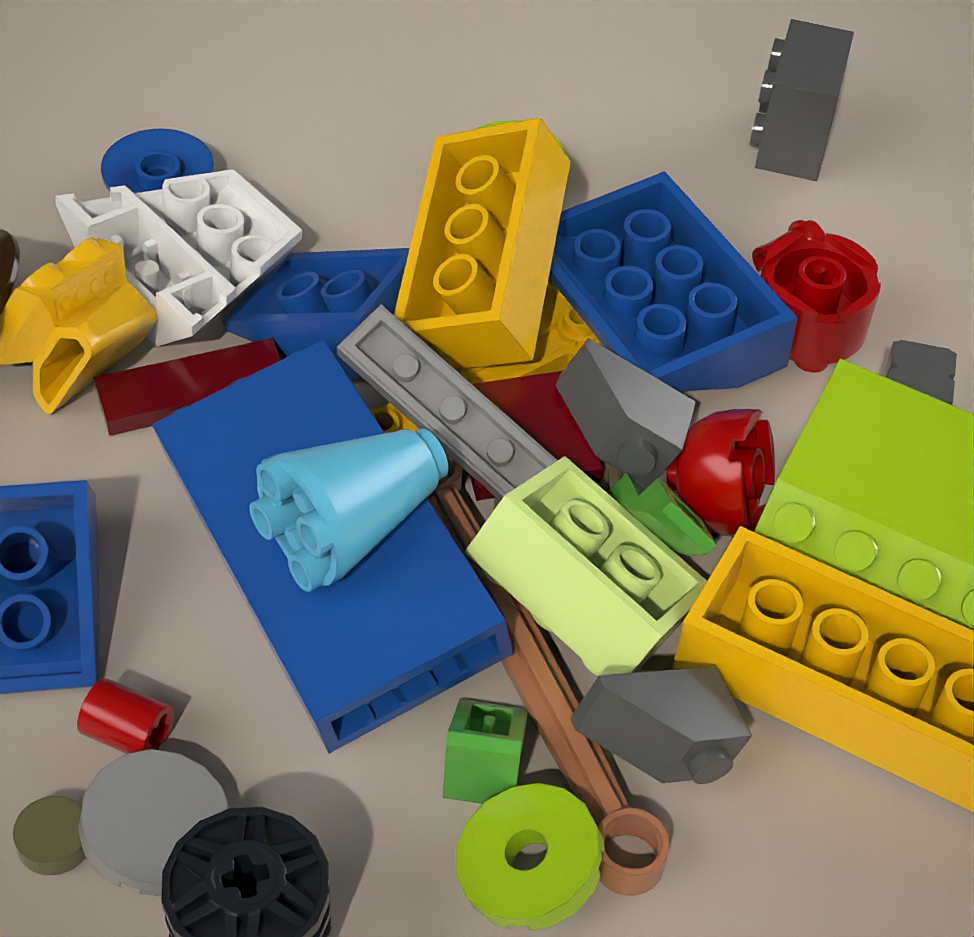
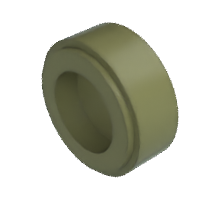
M48 796L32 802L21 811L13 827V840L21 862L28 869L42 875H58L72 870L85 859L78 834L82 806L67 797Z

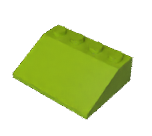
M840 358L775 483L754 532L974 631V414Z

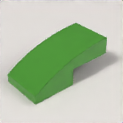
M626 473L608 490L621 506L674 552L687 555H706L717 546L703 520L659 478L644 490Z

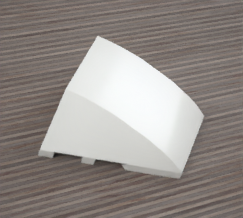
M234 169L165 179L163 189L133 193L125 185L110 187V197L76 202L74 193L55 196L56 207L74 247L88 238H100L122 245L127 281L157 312V322L146 336L156 347L193 336L224 307L244 294L271 272L302 239V229Z

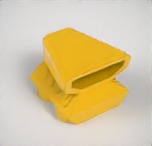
M100 238L84 240L71 250L63 260L56 264L53 262L47 263L31 274L14 290L0 315V366L33 362V394L37 403L46 414H52L93 382V377L103 374L139 345L157 322L158 317L154 307L127 281L122 245Z

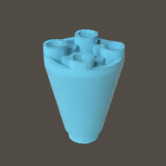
M423 428L414 432L406 429L274 454L262 460L261 464L256 468L257 490L260 499L250 503L251 518L258 532L265 539H276L288 558L290 572L301 589L310 592L320 586H330L341 580L436 489L438 480L444 478L448 473L447 457L438 439L430 431Z

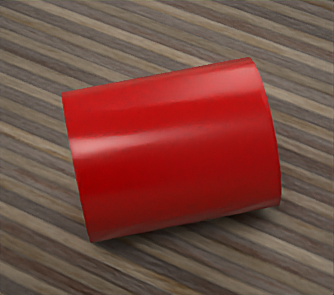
M102 678L93 685L82 703L77 720V729L80 734L126 754L149 749L159 750L162 743L167 741L174 721V708L167 703L111 679Z

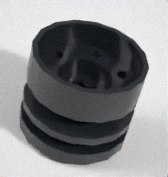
M265 807L230 808L200 820L176 842L162 870L161 902L165 913L166 926L169 930V937H332L329 862L317 837L293 816ZM244 891H253L254 896L250 898H241V893Z

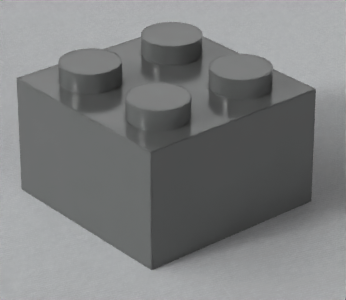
M791 19L785 40L774 39L768 69L765 71L758 99L760 103L759 112L761 113L756 114L749 143L750 145L759 146L755 168L818 181L854 36L853 31Z

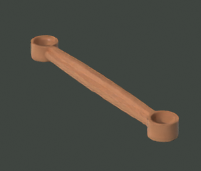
M445 452L448 461L447 474L450 478L439 483L427 499L506 620L513 655L501 660L510 680L573 793L586 804L604 838V845L614 837L631 835L647 842L656 854L655 860L650 865L639 869H630L613 862L606 854L604 846V854L602 852V861L599 866L601 872L599 881L607 889L617 894L634 896L646 893L654 888L662 878L669 852L668 833L664 825L654 815L641 809L629 807L600 745L575 730L570 718L579 706V703L529 610L503 587L490 581L482 572L481 567L464 553L481 528L461 496L462 467Z

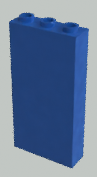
M324 339L303 350L293 352L285 359L246 378L236 380L228 387L194 404L182 407L171 415L151 424L171 467L328 754L513 655L505 618L427 498L341 580L330 586H320L310 592L301 589L294 580L289 569L288 558L276 539H265L255 527L249 506L250 503L260 499L257 490L256 468L261 464L262 460L278 453L384 434Z

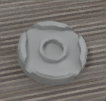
M149 749L122 755L99 770L84 793L78 834L85 857L103 879L118 887H121V883L131 888L141 889L139 894L161 896L162 870L176 842L200 820L230 808L223 787L204 766L180 753Z

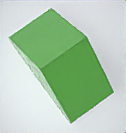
M459 699L447 733L443 798L483 804L486 800L517 786L528 714L526 708Z

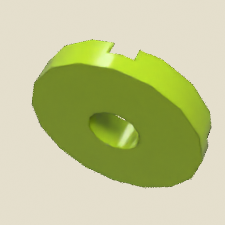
M542 783L511 787L486 800L466 822L456 846V876L473 908L493 925L511 929L509 925L515 927L527 926L530 931L550 928L576 914L595 892L601 877L599 866L602 861V852L604 854V838L586 804L565 788ZM534 843L547 845L546 856L538 866L524 871L513 868L514 859L522 848Z

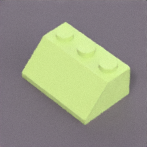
M566 456L507 493L464 551L481 567L482 572L490 581L507 590L531 612L532 617L541 627L559 637L581 657L584 665L597 676L636 673L684 621L707 582L705 578Z

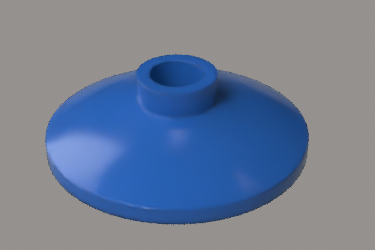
M162 128L138 131L119 139L106 151L101 162L102 180L109 192L110 187L124 185L133 193L163 189L165 179L214 172L212 154L200 139L182 131Z

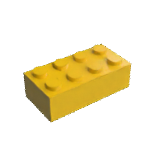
M541 117L436 136L394 316L454 369L533 361L571 162Z

